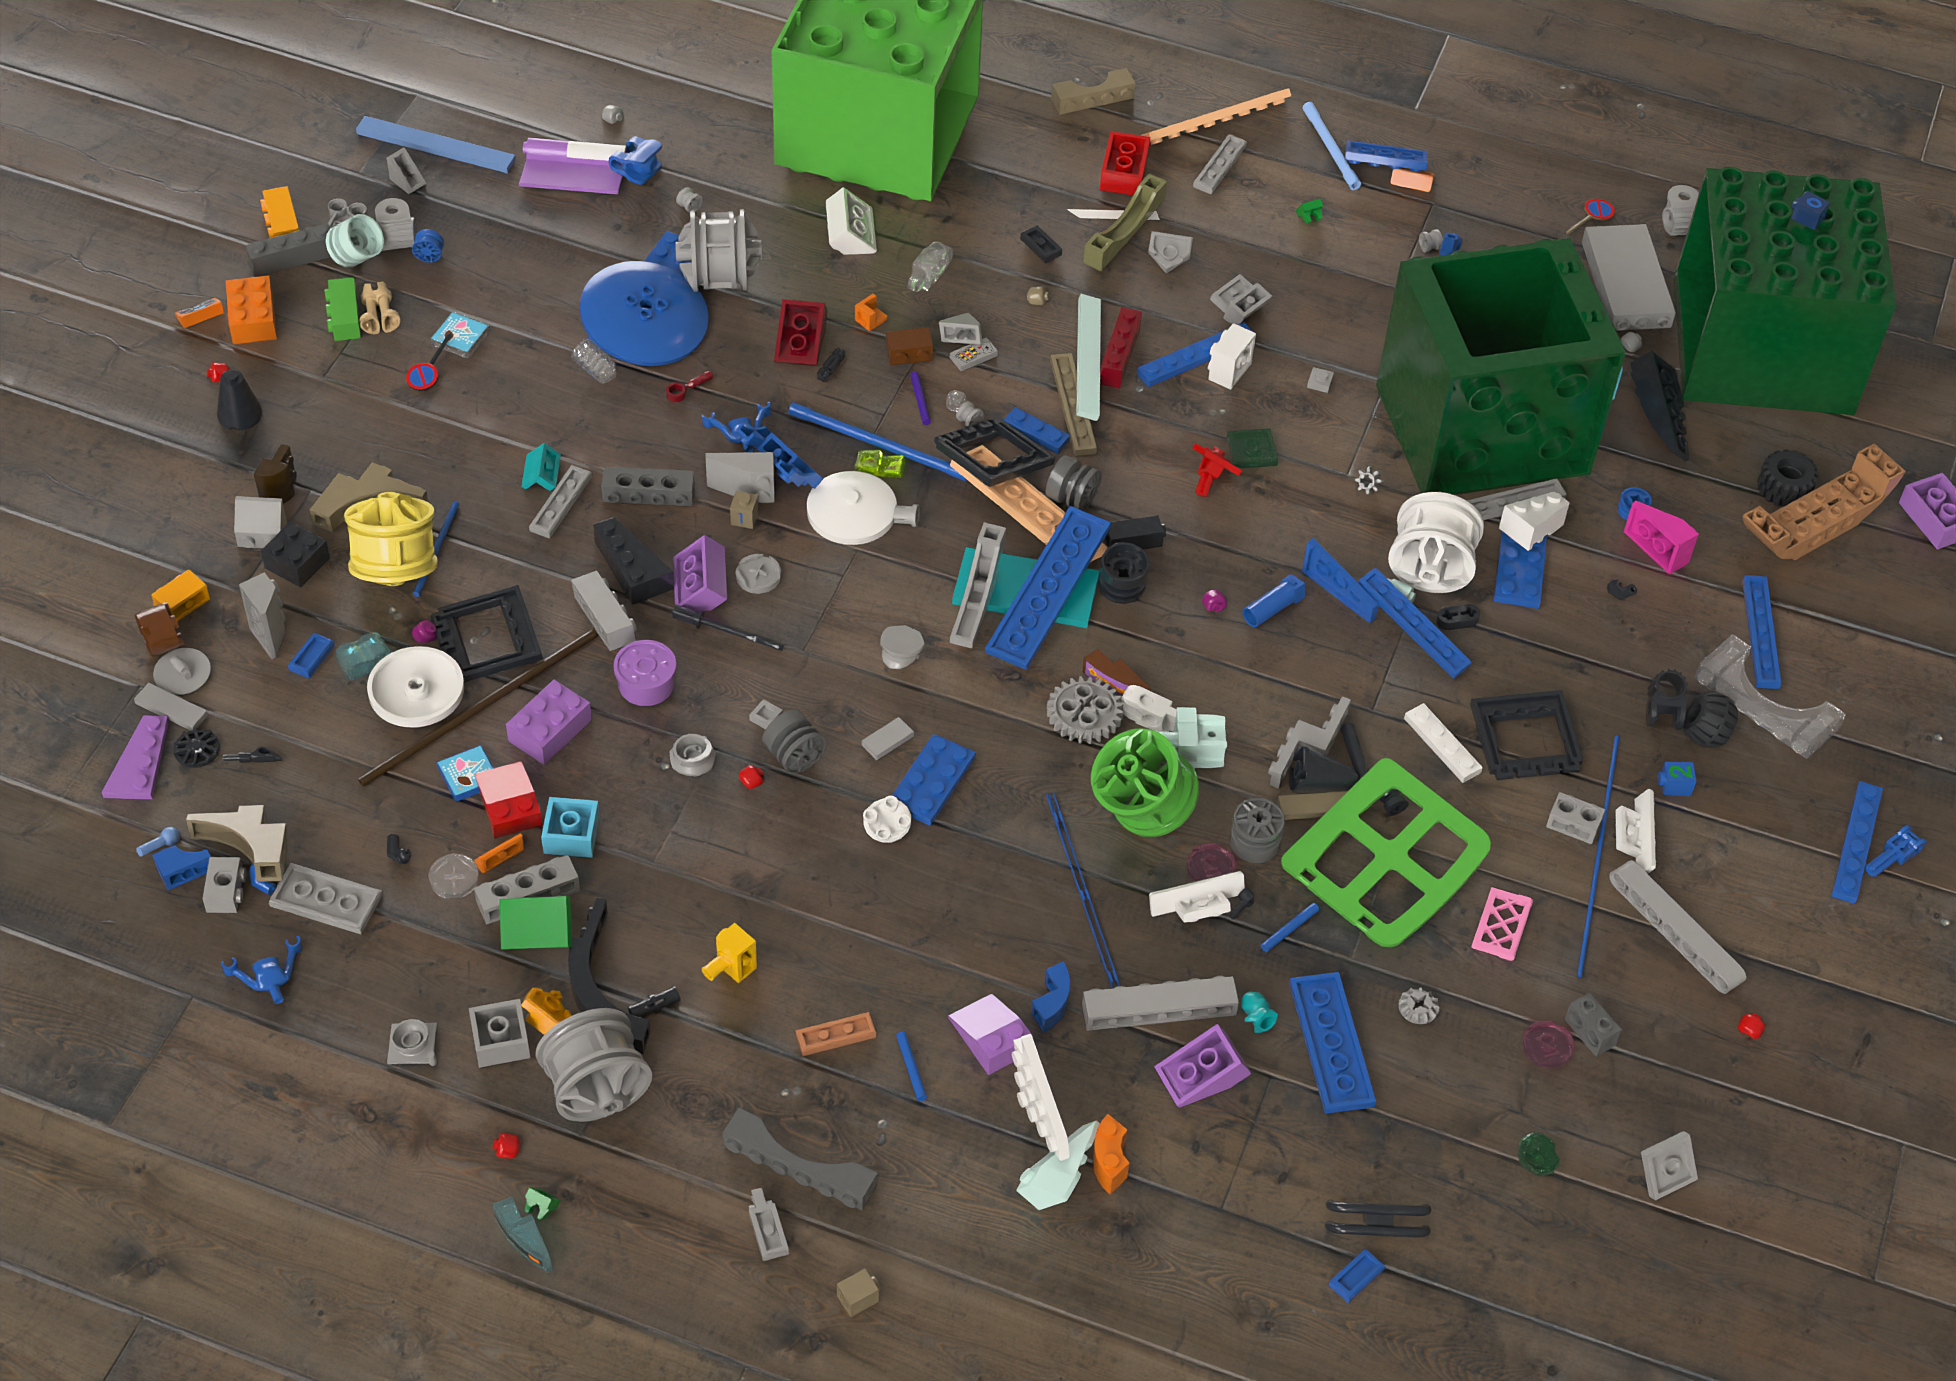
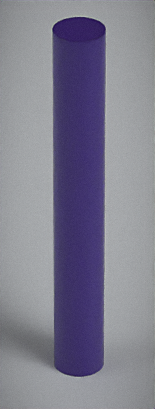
M912 372L910 377L921 420L924 425H928L931 423L919 373Z

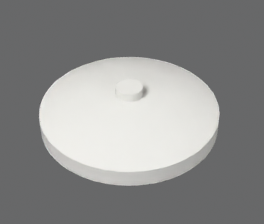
M845 471L825 477L815 489L811 490L807 499V516L814 530L830 541L847 545L864 544L880 538L892 527L894 523V509L897 502L892 489L878 477L864 472Z
M408 647L390 653L376 664L368 678L367 691L372 708L382 719L398 726L422 727L441 721L456 709L463 697L464 680L458 663L445 652L430 647Z

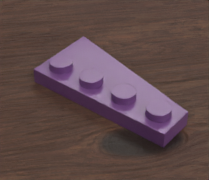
M143 715L102 790L103 798H153L169 725L168 716Z

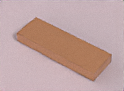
M867 1012L796 1030V1038L802 1056L876 1038V1030L870 1013Z

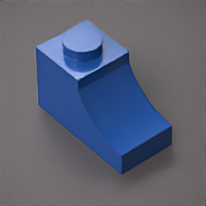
M176 845L162 849L152 855L156 869L167 890L207 874L209 858L211 857L207 849L198 852H186L178 849Z

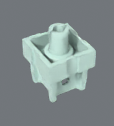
M1177 707L1174 732L1160 731L1159 733L1164 735L1173 744L1177 753L1183 756L1193 766L1194 770L1195 768L1224 767L1225 748H1227L1225 716L1196 714V708Z

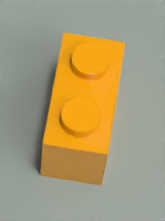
M190 570L178 575L174 580L151 594L154 606L167 602L172 615L175 616L177 621L210 600L206 584Z

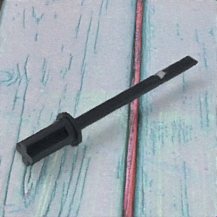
M677 604L672 611V618L696 625L697 629L700 628L701 624L783 651L784 644L704 617V611L698 612Z

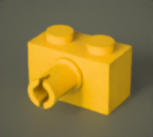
M736 923L732 924L729 928H724L716 937L717 957L706 966H703L702 972L708 980L712 981L722 971H725L737 983H740L757 969L756 941Z

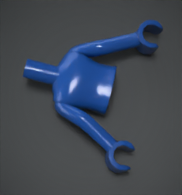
M767 402L766 407H762L758 403V415L754 427L751 425V420L745 417L730 421L727 427L715 419L714 412L711 413L712 417L706 418L702 414V425L705 428L716 426L729 442L742 443L745 452L751 453L753 452V446L751 445L748 448L740 440L742 435L735 429L740 424L748 428L761 427L763 417H768L771 414V403Z
M296 936L298 942L295 945H290L288 939L285 940L288 955L284 972L279 965L277 957L264 958L253 964L252 968L256 975V981L238 968L234 957L232 958V966L227 967L223 961L221 962L223 972L227 976L235 975L256 991H270L274 1004H280L284 1001L280 987L291 977L295 956L302 951L301 939L299 936Z

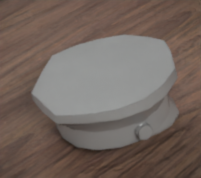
M906 625L887 627L880 638V645L883 648V662L891 669L907 667L916 659H919V653L925 647L921 633Z
M698 734L683 735L674 743L673 748L669 751L672 768L686 776L697 777L711 771L716 758L710 741L706 736Z

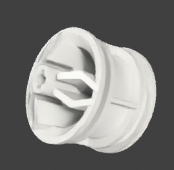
M1441 492L1422 493L1405 501L1398 512V536L1389 552V565L1393 573L1405 584L1431 593H1447L1466 586L1475 574V549L1484 531V522L1479 511L1466 500Z

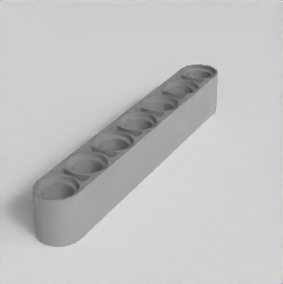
M1628 861L1610 873L1609 877L1612 885L1719 992L1726 994L1746 980L1743 968L1636 862Z

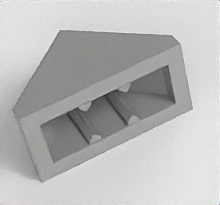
M404 147L387 157L390 180L405 192L410 194L426 184Z
M965 313L940 320L941 342L982 344L980 323L971 314Z

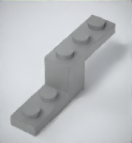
M1342 696L1338 705L1334 704L1331 709L1330 721L1326 720L1322 728L1298 720L1295 728L1290 727L1286 736L1287 743L1280 746L1277 754L1279 759L1277 762H1272L1268 772L1271 775V786L1279 789L1299 746L1309 747L1327 756L1340 731L1341 725H1343L1348 715L1351 699Z

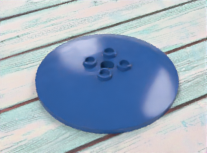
M630 261L611 265L595 274L586 284L581 295L580 318L588 336L609 355L631 364L660 366L680 361L699 347L707 331L708 310L703 296L699 290L698 292L693 291L683 275L663 265L643 261ZM646 304L649 305L651 308H642L640 305Z

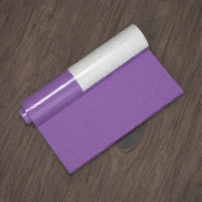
M528 138L527 142L524 141L523 154H526L527 159L519 186L618 194L623 175L612 171L609 166V157L617 151L627 153V146Z

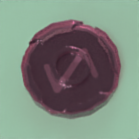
M1204 843L1196 846L1187 859V872L1195 882L1234 873L1236 868L1235 858L1231 851L1227 848L1223 849L1219 844Z
M1544 1020L1537 1021L1527 1028L1523 1036L1522 1047L1528 1059L1536 1065L1545 1068H1557L1566 1064L1570 1059L1574 1048V1041L1572 1035L1564 1026H1558L1553 1021Z

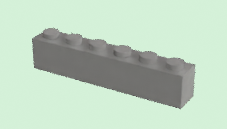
M1216 976L1212 979L1202 980L1193 978L1183 982L1167 981L1163 984L1153 985L1144 983L1134 987L1117 986L1113 989L1104 990L1096 988L1083 992L1082 1000L1087 1031L1234 1016L1237 1013L1239 1004L1233 976Z

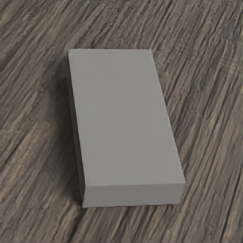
M898 717L863 739L862 746L878 760L914 737V731Z

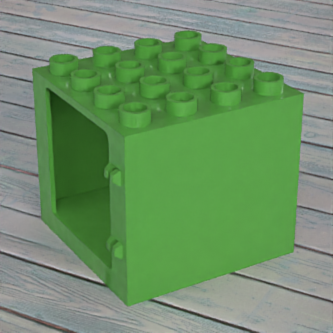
M798 0L772 49L774 164L788 167L795 172H809L826 176L837 182L847 181L868 186L875 191L885 190L906 195L913 200L923 199L931 201L979 97L983 0Z

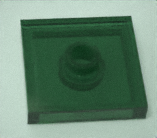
M1270 428L1227 431V440L1234 466L1239 469L1278 466V457Z

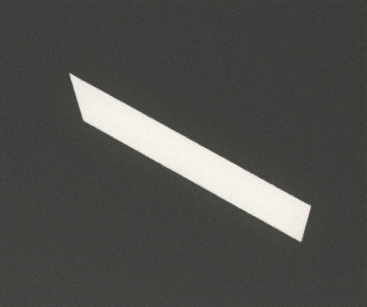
M1067 209L1079 218L1118 219L1124 212V210ZM1154 211L1147 220H1160L1157 211Z

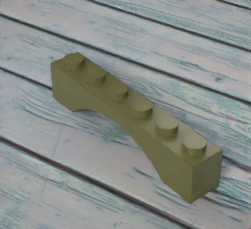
M1149 173L1138 185L1131 201L1117 221L1107 230L1095 233L1085 244L1083 263L1102 271L1165 200L1167 181Z

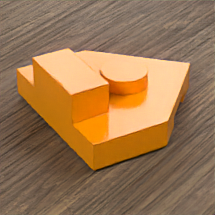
M532 988L521 1004L529 1012L525 1020L544 1035L556 1024L571 1017V1013L569 1010L564 1009L561 1002L563 997L560 991L555 990L543 992L540 988Z

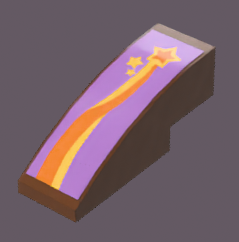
M1099 649L1084 657L1082 672L1088 677H1092L1094 682L1101 679L1102 686L1109 683V690L1116 689L1117 696L1122 697L1130 685L1140 686L1151 691V688L1121 659L1112 663Z

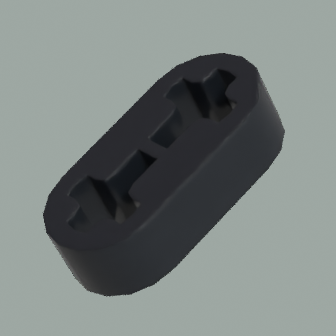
M1472 604L1444 607L1439 610L1436 622L1444 630L1473 627L1478 624L1480 610Z

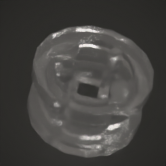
M951 391L947 395L946 406L950 411L957 412L960 406L966 402L967 397L963 392Z

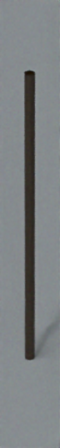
M595 628L591 629L358 778L360 785L364 787L595 639L599 634Z

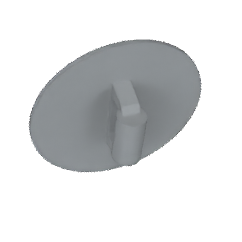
M179 648L168 652L159 659L155 665L153 677L159 688L174 695H185L198 690L206 683L210 676L211 665L207 656L201 651L193 648Z

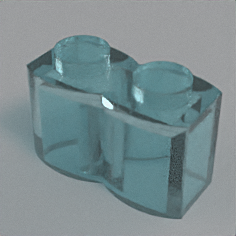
M378 632L365 634L356 642L344 643L335 650L336 661L349 680L363 677L372 671L380 660L391 653Z

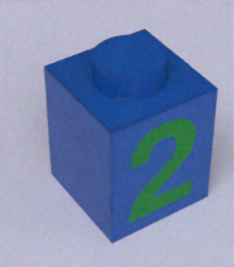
M1664 762L1662 771H1659L1657 775V782L1662 787L1663 795H1692L1696 784L1693 762Z

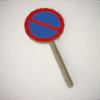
M1603 199L1588 200L1585 203L1584 210L1589 216L1569 229L1566 234H1571L1591 218L1601 221L1611 219L1615 213L1613 205Z

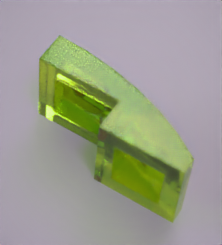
M881 450L859 451L855 468L858 471L871 475L902 478L906 461L904 455L882 456Z

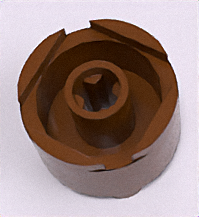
M167 602L135 614L139 631L146 641L144 643L152 657L184 646L181 634L177 633L179 628L175 616L172 615Z

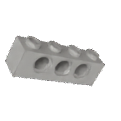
M568 855L553 858L549 862L531 866L526 870L515 874H508L503 878L492 882H485L474 888L476 903L486 925L500 920L499 899L568 896L580 891L579 877Z

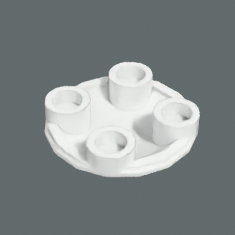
M887 796L875 801L863 813V825L867 834L880 842H894L901 839L907 834L911 826V814L908 807L894 796Z

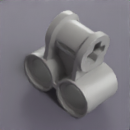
M333 199L328 203L330 216L328 224L330 228L357 214L368 216L367 208L362 203H353L349 207L343 199Z

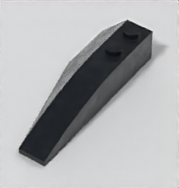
M1651 350L1630 363L1632 369L1631 377L1636 385L1635 393L1640 399L1643 410L1659 437L1673 453L1686 462L1689 460L1688 442L1683 435L1687 434L1686 427L1682 424V421L1685 420V414L1681 412V408L1684 407V401L1676 370Z

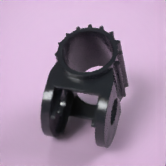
M1668 668L1667 671L1662 670L1650 682L1647 688L1649 690L1647 693L1649 700L1646 706L1647 727H1653L1655 720H1658V713L1673 715L1672 727H1675V730L1682 729L1686 714L1687 699L1685 693L1688 691V683H1686V677H1683L1682 672L1679 673L1676 669L1673 671ZM1668 681L1673 684L1676 689V697L1664 695L1659 689L1658 682Z

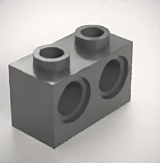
M1590 993L1570 1003L1564 1019L1596 1057L1616 1046L1622 1031Z

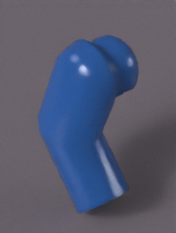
M252 864L249 869L251 885L271 895L275 891L276 885L270 881L257 882L255 866Z

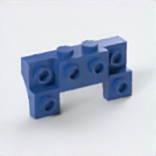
M740 424L735 429L742 435L740 440L748 448L753 445L760 452H773L774 467L778 468L776 473L788 484L791 481L798 487L801 484L804 486L809 484L815 489L823 480L819 474L765 426L748 428Z

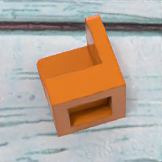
M871 294L855 305V321L869 332L887 320V315L877 308V296L875 294Z

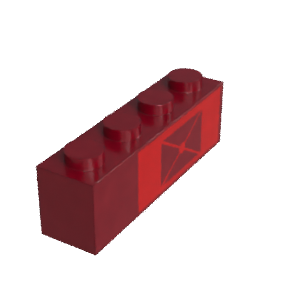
M1121 307L1101 364V385L1121 388L1140 332L1142 311Z

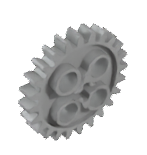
M1080 676L1079 682H1075L1073 678H1070L1069 685L1063 681L1061 688L1055 687L1054 693H1050V699L1047 702V717H1050L1049 724H1054V731L1061 730V737L1068 734L1070 735L1069 741L1076 737L1080 744L1083 739H1087V742L1091 744L1092 738L1100 742L1101 736L1108 739L1110 732L1116 733V727H1120L1121 720L1123 719V703H1120L1121 696H1116V689L1109 690V683L1102 686L1101 679L1094 683L1092 682V677L1084 681L1082 676Z

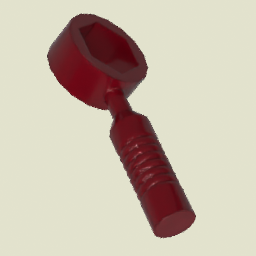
M708 370L689 380L686 385L678 382L670 383L666 387L667 399L671 402L683 401L686 397L685 390L695 388L712 379V372ZM674 390H677V391H680L681 393L675 395V394H672V393H670V392H672V391H674Z

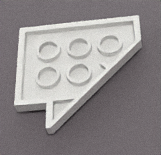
M1031 1034L1022 1036L1019 1039L1013 1040L1015 1051L1012 1052L1013 1062L1017 1067V1072L1014 1073L1018 1087H1020V1092L1017 1093L1019 1104L1022 1108L1025 1107L1027 1109L1029 1120L1036 1123L1040 1137H1045L1049 1151L1051 1153L1055 1152L1060 1161L1070 1158L1068 1138Z

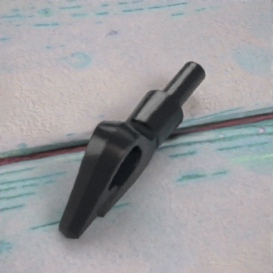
M261 746L254 752L223 755V760L239 761V763L251 761L263 763L282 761V757Z

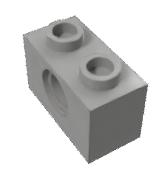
M240 857L209 858L203 893V902L207 913H237L238 903L243 901L241 884L246 882V868L242 867Z

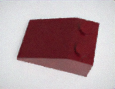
M782 299L774 362L817 366L828 314L825 303Z

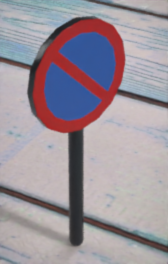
M451 333L447 334L429 363H419L408 370L406 382L410 388L423 391L436 384L438 371L433 364L451 338Z

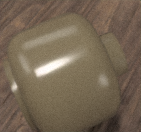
M1043 286L1031 287L1027 293V300L1030 304L1044 305L1050 299L1049 292Z

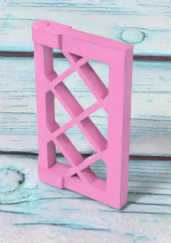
M1491 887L1472 948L1510 961L1514 960L1533 900L1526 896L1516 895ZM1495 898L1505 902V904L1500 906H1493ZM1516 904L1523 906L1522 914L1518 915L1513 906ZM1509 908L1514 917L1503 921L1498 911ZM1494 914L1499 923L1488 927L1489 916ZM1517 921L1519 924L1516 933L1512 934L1507 924ZM1502 927L1508 936L1497 940L1492 930ZM1487 933L1493 942L1486 943L1481 941L1483 934ZM1509 940L1512 941L1510 949L1503 948L1500 945Z

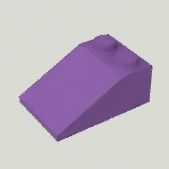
M993 994L962 1008L948 1017L988 1075L1013 1063L1012 1052L1015 1051L1013 1040L1031 1034L1022 1020Z
M1218 1024L1154 1066L1179 1108L1229 1089L1251 1074L1228 1034Z

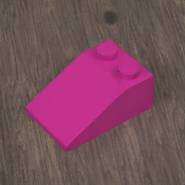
M1638 501L1632 503L1624 533L1669 575L1689 564L1699 535L1683 519Z

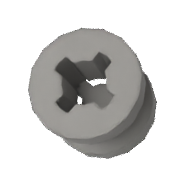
M689 187L682 189L676 198V203L680 207H685L688 213H690V210H695L696 212L703 202L702 196L697 193L694 194V191Z
M1434 229L1430 233L1421 232L1419 234V244L1424 253L1430 252L1431 249L1439 250L1441 248L1443 239L1438 229Z
M970 401L963 403L956 413V418L960 422H965L966 426L981 422L984 416V412L979 408H975L974 404Z

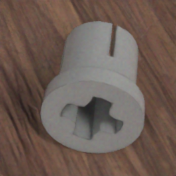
M913 504V506H895L894 523L911 524L912 527H918L920 519V507L918 504Z

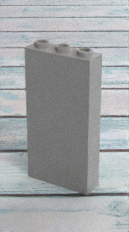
M1647 225L1585 227L1582 245L1598 296L1614 329L1671 328L1676 312Z

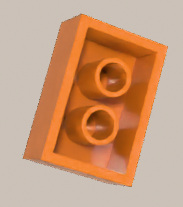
M260 276L226 280L228 320L233 344L276 340L274 300L270 277Z

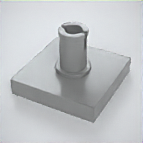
M1683 1131L1641 1151L1648 1193L1652 1199L1657 1200L1698 1180L1691 1138L1688 1133Z

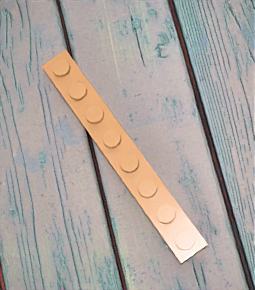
M1289 88L1151 131L1141 136L1151 137V145L1163 141L1162 137L1168 136L1171 139L1180 136V131L1186 130V133L1198 130L1197 126L1202 124L1205 128L1215 125V120L1221 119V122L1233 119V114L1238 113L1239 116L1249 114L1252 108H1256V111L1268 108L1267 104L1273 102V105L1284 103V98L1290 97L1291 93Z

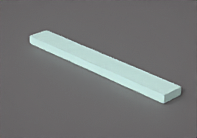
M1081 294L1078 299L1076 415L1097 421L1100 416L1101 299Z

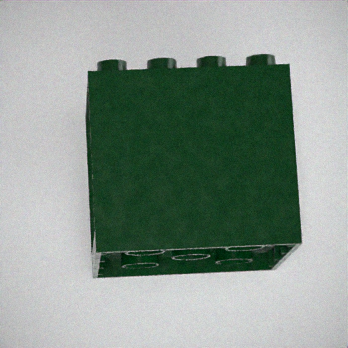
M1724 167L1722 169L1706 168L1673 279L1681 391L1684 401L1855 415L1896 308L1879 182H1872L1866 178H1856L1853 180L1832 179L1821 174L1810 176L1785 175L1776 170L1762 173L1741 171L1736 167ZM1806 191L1830 202L1825 219L1815 230L1791 219L1794 211L1791 209L1793 202L1797 197L1801 198Z
M1571 238L1559 240L1541 239L1535 243L1515 246L1498 245L1492 249L1472 252L1460 250L1450 255L1429 258L1416 256L1407 261L1400 262L1376 387L1420 493L1441 492L1460 495L1545 482L1553 479L1591 475L1626 351Z

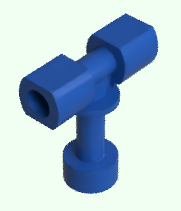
M1445 233L1440 248V255H1450L1458 251L1462 245V238L1458 234Z

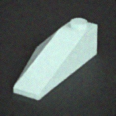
M1094 1121L1085 1124L1068 1137L1070 1158L1060 1161L1055 1152H1049L1035 1165L1025 1170L1020 1177L1021 1183L1016 1191L1038 1210L1067 1201L1081 1176V1173L1077 1170L1080 1165L1086 1163L1087 1156L1084 1152L1092 1146L1100 1123Z

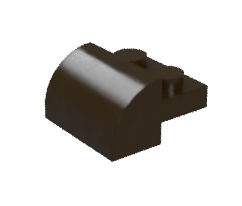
M281 444L273 459L263 458L254 472L259 498L282 499L284 504L295 495L293 484L296 481L297 472L294 469V458L291 455L290 446Z

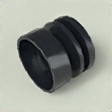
M1122 542L1107 548L1102 555L1098 587L1102 595L1106 599L1120 604L1132 603L1139 599L1145 591L1149 570L1147 554L1141 547L1132 543Z

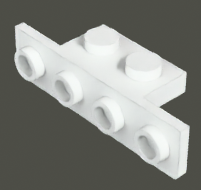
M1647 789L1634 799L1635 811L1622 805L1616 809V849L1635 857L1636 863L1647 874L1656 867L1654 792L1651 789Z
M1241 871L1152 892L1149 894L1151 915L1154 917L1176 911L1185 923L1230 912V902L1227 898L1238 896L1245 888L1244 875Z

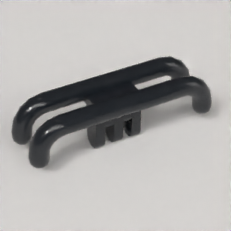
M1332 1199L1326 1202V1208L1330 1211L1363 1214V1221L1366 1223V1225L1343 1224L1327 1221L1325 1229L1331 1233L1420 1238L1429 1236L1431 1232L1430 1227L1427 1225L1421 1227L1393 1226L1394 1215H1429L1432 1210L1429 1204L1415 1206L1338 1202Z

